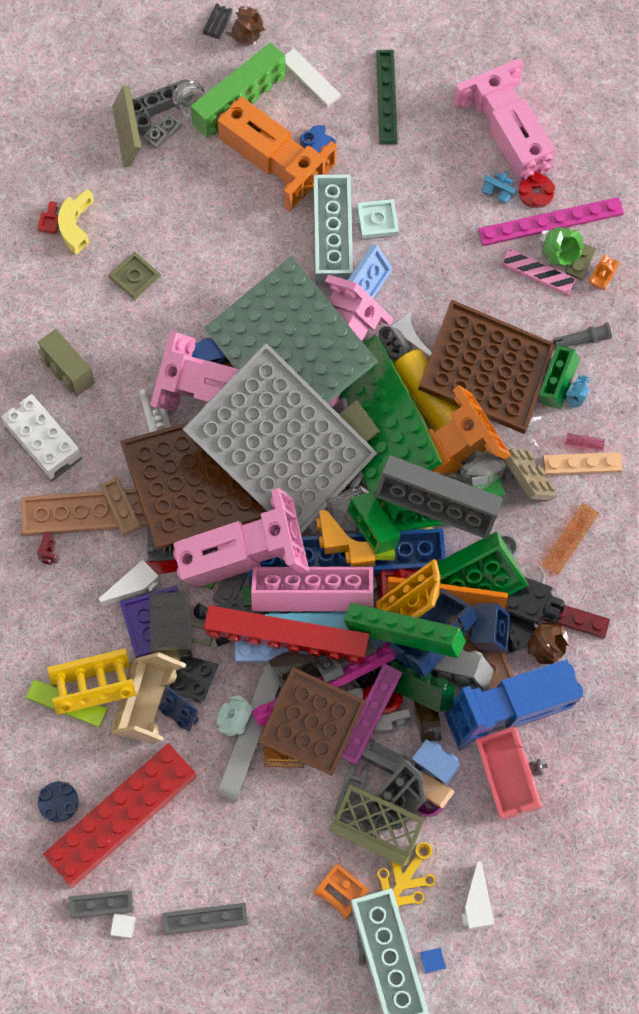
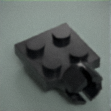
M526 577L528 586L508 596L505 610L510 615L537 625L541 619L558 622L561 618L559 614L563 613L565 608L564 600L552 595L553 587Z

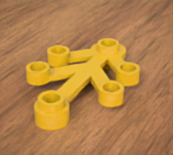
M421 842L416 846V856L404 874H402L401 865L389 860L392 863L396 882L393 893L398 908L401 905L412 903L419 905L424 901V894L420 891L414 892L413 895L399 897L403 890L421 886L433 887L435 885L436 878L432 874H427L422 878L411 879L421 862L429 859L432 854V847L426 842ZM425 848L427 850V854L421 855L419 852L420 849ZM380 868L377 872V877L381 881L382 891L390 889L388 881L390 873L386 868ZM386 871L387 877L381 878L379 873ZM431 877L433 883L427 884L425 879ZM419 894L422 896V900L417 902L414 896Z

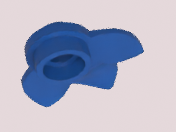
M315 125L310 131H306L300 136L302 147L306 148L309 145L317 152H320L321 148L324 145L327 146L331 141L336 143V140L325 134V125ZM306 139H311L312 141H311V142H306L305 140H306Z

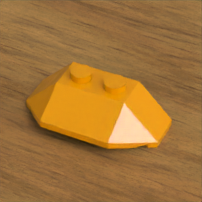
M433 559L377 600V609L419 618L433 608L439 596L440 586L437 561Z

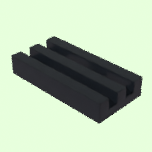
M216 3L203 29V34L219 39L232 14V8L226 9V6L222 5L220 7ZM218 10H220V12H219V14H218V16H217V18H216V20H215V22H214V24H213V26H212L210 32H208V30H209V28H210V26H211V24H212V22H213V20H214V18H215V16H216ZM224 12H225L226 15H225V17H224V19H223V21H222V23H221V25H220V27H219L217 33L214 34V32H215V30H216V28H217V26H218V24H219V22H220V20H221V18H222V16H223V14H224Z

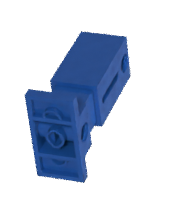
M566 659L504 679L496 688L484 692L480 688L472 690L470 686L464 687L453 700L452 708L446 710L444 716L458 750L467 748L471 742L476 741V739L487 736L493 729L506 726L507 729L511 727L516 728L573 708L583 697V689L577 683L573 666Z

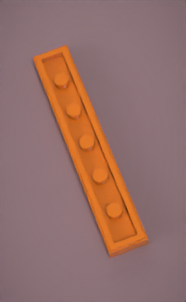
M388 576L385 594L406 579ZM440 584L439 591L441 588L470 604L472 608H474V604L497 603L503 609L506 607L508 593Z

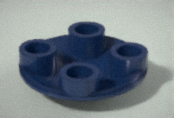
M57 781L48 784L40 790L38 807L40 813L51 822H64L70 819L77 811L79 797L77 791L69 783Z

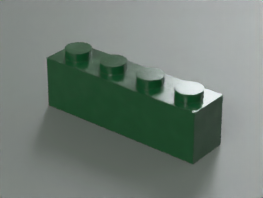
M397 659L386 663L402 672L394 692L438 713L452 708L455 685L449 683L446 679L433 676L431 672L426 677H423L412 670L411 666L408 667Z

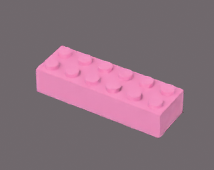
M253 567L252 611L345 612L351 603L373 608V567H308L309 572L304 574L291 567Z

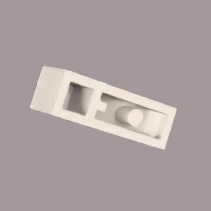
M142 560L98 599L102 607L145 595L148 592L152 593L159 586V576Z
M477 862L464 913L461 914L463 926H467L468 931L493 927L494 925L482 862Z

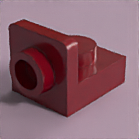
M44 532L37 552L38 558L47 565H52V563L58 564V556L52 554L56 542L53 541L51 533Z

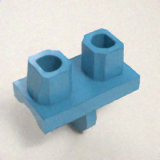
M504 171L502 175L496 172L494 177L499 179V181L485 175L483 179V193L492 196L496 188L501 191L497 200L507 203L511 196L514 197L516 194L515 188L505 184L511 185L513 182L512 179L508 178L509 172Z
M579 374L576 381H572L566 394L569 406L577 408L585 401L590 390L587 387L589 377Z

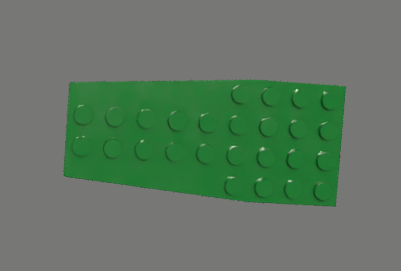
M376 335L365 341L364 344L378 360V363L339 395V400L341 398L346 399L348 407L355 401H358L380 430V433L367 442L377 454L361 470L368 489L374 496L389 455L430 471L443 464L423 416L415 402L411 399L401 376L396 372L393 362L389 359L386 349L380 342V338ZM376 498L377 500H379L380 503L384 501L382 499Z

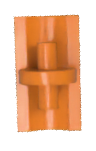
M603 254L588 283L599 290L605 291L620 262Z

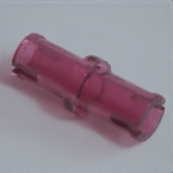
M567 432L565 444L581 446L582 449L592 448L603 451L606 439L589 437V434L584 436Z

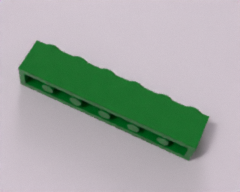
M354 603L350 604L343 618L348 630L368 633L370 638L454 658L459 657L466 642L459 627Z

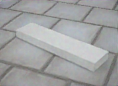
M295 49L285 55L286 67L326 107L341 98V94Z

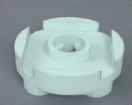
M233 696L230 698L232 701L222 705L216 719V723L219 725L218 730L227 736L243 734L251 711H253V706L241 696Z

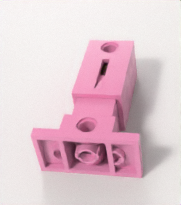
M521 58L456 84L454 105L457 109L460 107L466 108L473 102L479 113L484 112L490 122L489 131L519 181L523 178L526 180L528 176L534 175V172H541V174L548 172L552 167L555 148L525 98L519 100L513 90L521 81L524 65Z
M332 275L327 276L325 282L330 286V290L333 291L329 302L361 341L369 328L374 330L377 324L382 325L383 323L391 325L393 318L358 283ZM337 395L328 403L332 408L336 403L339 395Z
M170 331L150 406L177 412L181 394L209 401L239 369L191 357L195 349L196 338Z
M280 488L271 490V504L274 510L261 513V520L245 525L237 521L173 543V555L178 563L177 574L179 579L198 588L251 571L253 567H261L260 562L274 557L281 558L285 561L286 565L301 574L309 572L293 497Z

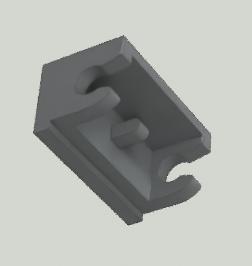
M371 738L361 755L362 760L391 775L407 759L406 756L375 742Z

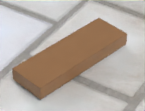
M116 477L100 484L122 535L125 536L140 530L141 526L119 478Z

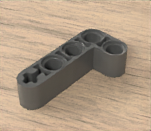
M186 79L180 80L132 99L134 110H139L135 112L139 135L144 136L152 127L151 116L193 99L194 91L191 81Z

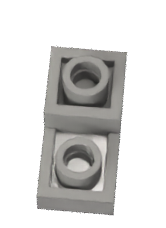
M168 112L158 124L154 123L143 137L158 148L180 129L183 124Z

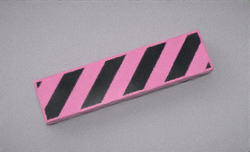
M509 248L501 263L502 266L567 296L576 282V278Z

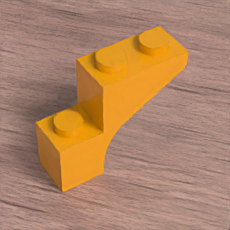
M319 511V518H316L317 530L321 529L322 536H319L320 548H324V553L345 552L346 563H350L351 567H375L374 551L368 542H359L349 538L328 511Z

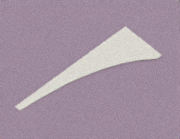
M411 312L391 326L399 329L407 340L428 355H431V351L420 341L413 329Z

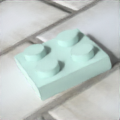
M394 199L358 203L362 239L399 235Z

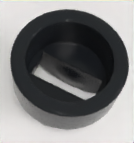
M197 603L193 610L194 616L200 620L205 619L204 610L208 608L201 603Z

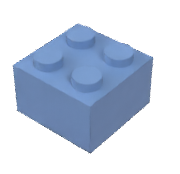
M426 739L412 758L411 764L421 772L448 786L458 772L460 766L459 759L450 752L447 754L442 751V747L433 740L430 742Z

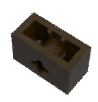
M414 701L415 721L421 743H424L426 739L430 742L432 740L441 741V723L438 712Z

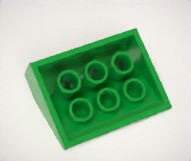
M497 531L490 534L488 539L482 538L437 562L440 584L508 593V596L528 586V582Z

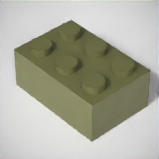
M54 329L38 341L40 348L38 351L42 356L41 361L46 367L51 366L54 376L58 380L62 379L65 382L64 387L70 394L73 392L78 396L95 384L91 367L57 329Z

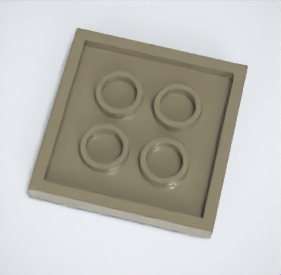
M507 447L511 456L503 460L529 499L553 500L558 495L555 492L554 484L546 479L544 476L545 471L536 464L533 453L527 449Z

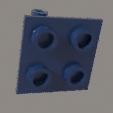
M165 687L158 708L164 716H169L180 728L190 732L192 725H195L200 719L197 717L198 709L171 688Z

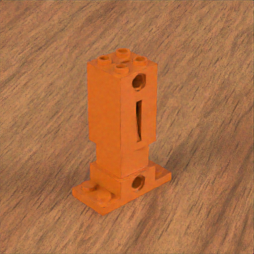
M241 96L237 101L232 102L231 107L225 113L223 112L218 117L219 139L269 175L272 172L285 182L284 208L290 212L314 187V175H326L337 163V145L331 141L327 146L324 145L320 152H317L309 145L304 149L292 140L289 130Z
M459 385L454 388L453 392L456 395L454 399L460 408L450 414L452 420L439 430L429 429L443 463L432 471L439 474L455 473L464 467L461 462L476 451L483 453L487 450L490 454L493 453L496 457H501L505 460L510 457V452L473 394Z

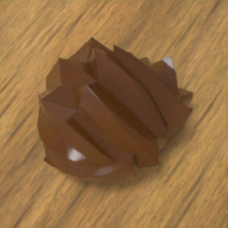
M241 6L238 8L239 12L235 13L237 19L233 23L232 32H226V34L240 44L252 45L260 38V33L266 29L263 27V20L257 8Z
M554 623L538 624V627L530 636L528 654L534 655L540 664L551 665L557 663L558 659L564 656L566 645L570 646L564 626Z

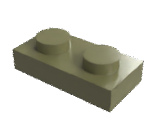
M584 243L580 258L576 262L573 261L565 273L583 281L596 251V248Z

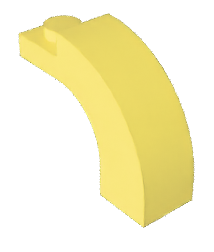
M88 189L78 194L75 200L68 197L62 204L58 215L61 237L66 246L75 254L79 253L89 243L87 234L76 225L78 216L94 202L93 194Z

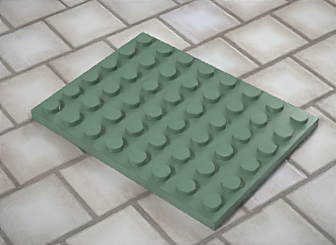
M293 256L289 257L204 327L236 369H240L264 343H267L327 403L378 363V360Z

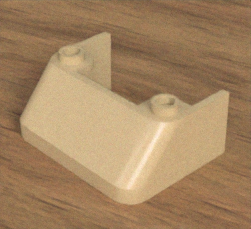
M159 652L136 658L130 667L127 680L133 679L137 696L120 699L111 726V733L146 743L163 741L164 737L159 735L158 725L154 723L164 688L175 682L177 677L176 670L185 668L186 664Z

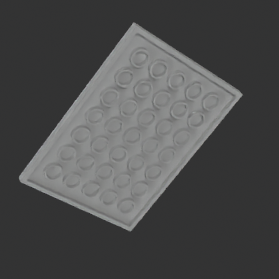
M264 343L183 428L265 510H274L271 504V490L280 488L293 497L300 533L319 515V511L324 510L377 454L267 343Z

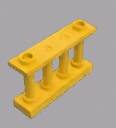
M126 648L47 667L51 685H57L59 697L52 698L56 714L59 715L137 696L133 679H126L124 669L130 668ZM117 671L119 682L107 685L105 673ZM97 676L99 687L87 690L85 678ZM77 681L79 692L67 695L65 683Z

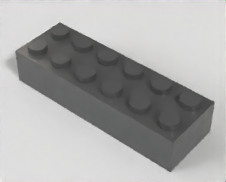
M390 455L374 496L485 539L489 537L503 501L502 497Z

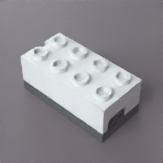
M32 394L20 402L18 409L12 408L1 416L7 431L51 482L82 460L77 445Z

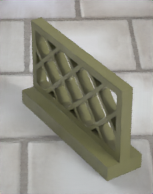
M350 784L329 831L401 866H405L411 858V852L425 819ZM352 791L359 793L362 799L361 803L354 806L350 799ZM374 800L378 802L381 811L371 814L367 803ZM364 805L368 816L358 819L354 808ZM391 809L397 811L400 820L390 823L386 811ZM347 810H351L354 821L351 823L341 820L343 813ZM382 813L386 825L376 828L373 816ZM369 818L373 830L365 832L362 830L359 822ZM412 818L418 821L415 830L408 832L404 820ZM401 822L405 834L395 837L391 825ZM388 827L392 839L384 841L380 838L378 830ZM404 836L407 837L409 842L407 851L399 848L396 839Z

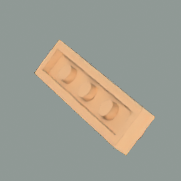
M620 452L543 456L545 475L622 472Z

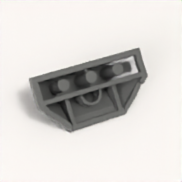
M407 760L402 763L375 794V796L412 813H415L427 800L422 774ZM373 800L367 803L371 814L381 811L378 802ZM365 807L357 814L358 819L368 816ZM393 809L386 811L390 823L400 820L397 811ZM382 813L373 816L376 828L386 825ZM369 818L360 821L369 831L373 830ZM401 822L391 825L392 830L401 829Z

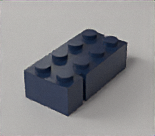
M443 588L439 591L435 606L419 617L420 619L459 627L461 632H467L477 620V616L470 604ZM391 643L389 646L398 661L408 667L411 666L412 670L423 677H426L445 656Z

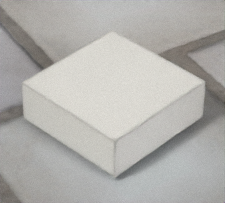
M114 914L110 935L132 939L135 917Z

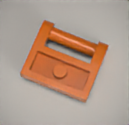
M336 863L315 889L314 894L317 897L321 896L338 910L346 920L353 912L351 904L346 907L326 891L325 888L330 885L349 902L364 897L369 892V889Z

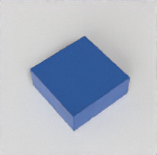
M441 947L420 952L425 974L446 969Z

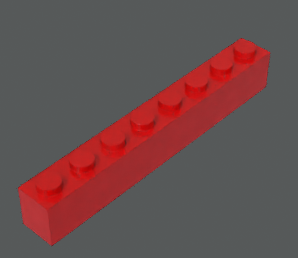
M210 605L204 625L205 634H208V637L219 639L220 637H225L232 642L248 641L250 645L259 646L264 644L268 645L271 649L287 648L289 652L299 653L303 651L315 657L326 655L332 660L348 659V662L354 664L365 662L369 642L368 633Z

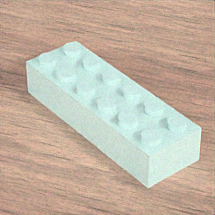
M351 174L314 175L316 284H327L325 280L328 275L348 280L353 273Z
M392 888L351 900V908L382 1014H429Z

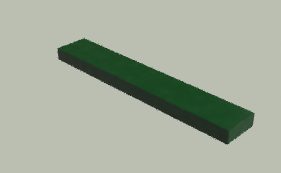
M376 50L379 145L398 144L394 50Z

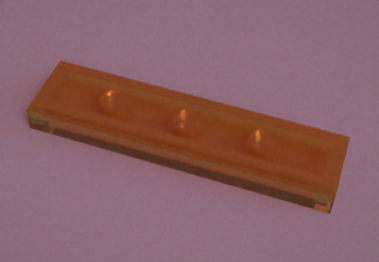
M582 503L542 563V566L559 575L598 517L599 512Z

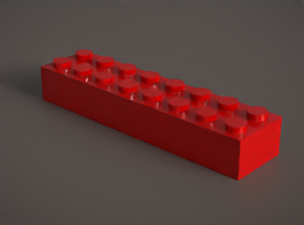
M169 743L166 744L47 849L43 856L71 888L75 887L196 779V772Z

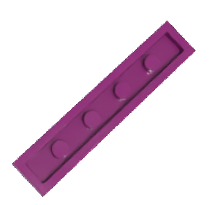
M384 663L341 757L357 765L402 672Z

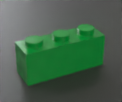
M557 346L539 392L543 405L558 409L562 408L580 361L575 349Z
M369 492L351 498L347 511L374 553L377 555L396 549L401 537L400 533L394 527L389 515L384 512L379 500L374 497L373 493Z

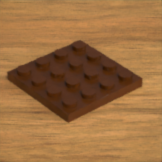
M291 667L257 742L332 776L366 701Z

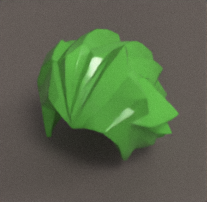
M555 227L547 233L542 253H546L549 263L561 266L570 265L573 261L576 262L580 258L584 248L582 243L584 238L578 230L572 231L568 227Z

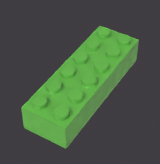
M271 42L191 105L193 125L207 138L210 135H216L218 133V117L231 107L230 105L233 101H237L242 96L250 103H255L262 93L269 92L273 84L281 82L285 78V55Z

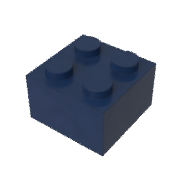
M497 603L474 604L477 620L472 625V630L469 633L471 643L484 653H507L510 613Z

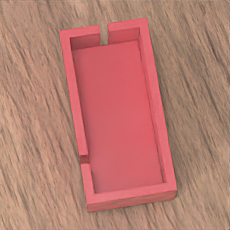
M511 727L476 739L500 818L505 821L520 816L521 811L526 814L543 808L526 753L522 749L524 747L519 731L515 727Z

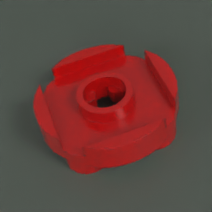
M534 172V175L528 176L526 180L523 178L520 182L518 190L520 200L532 208L545 207L554 198L555 185L548 177L541 175L539 172ZM533 188H536V189L539 188V189H540V194H539V193H535V194H534V193H533Z

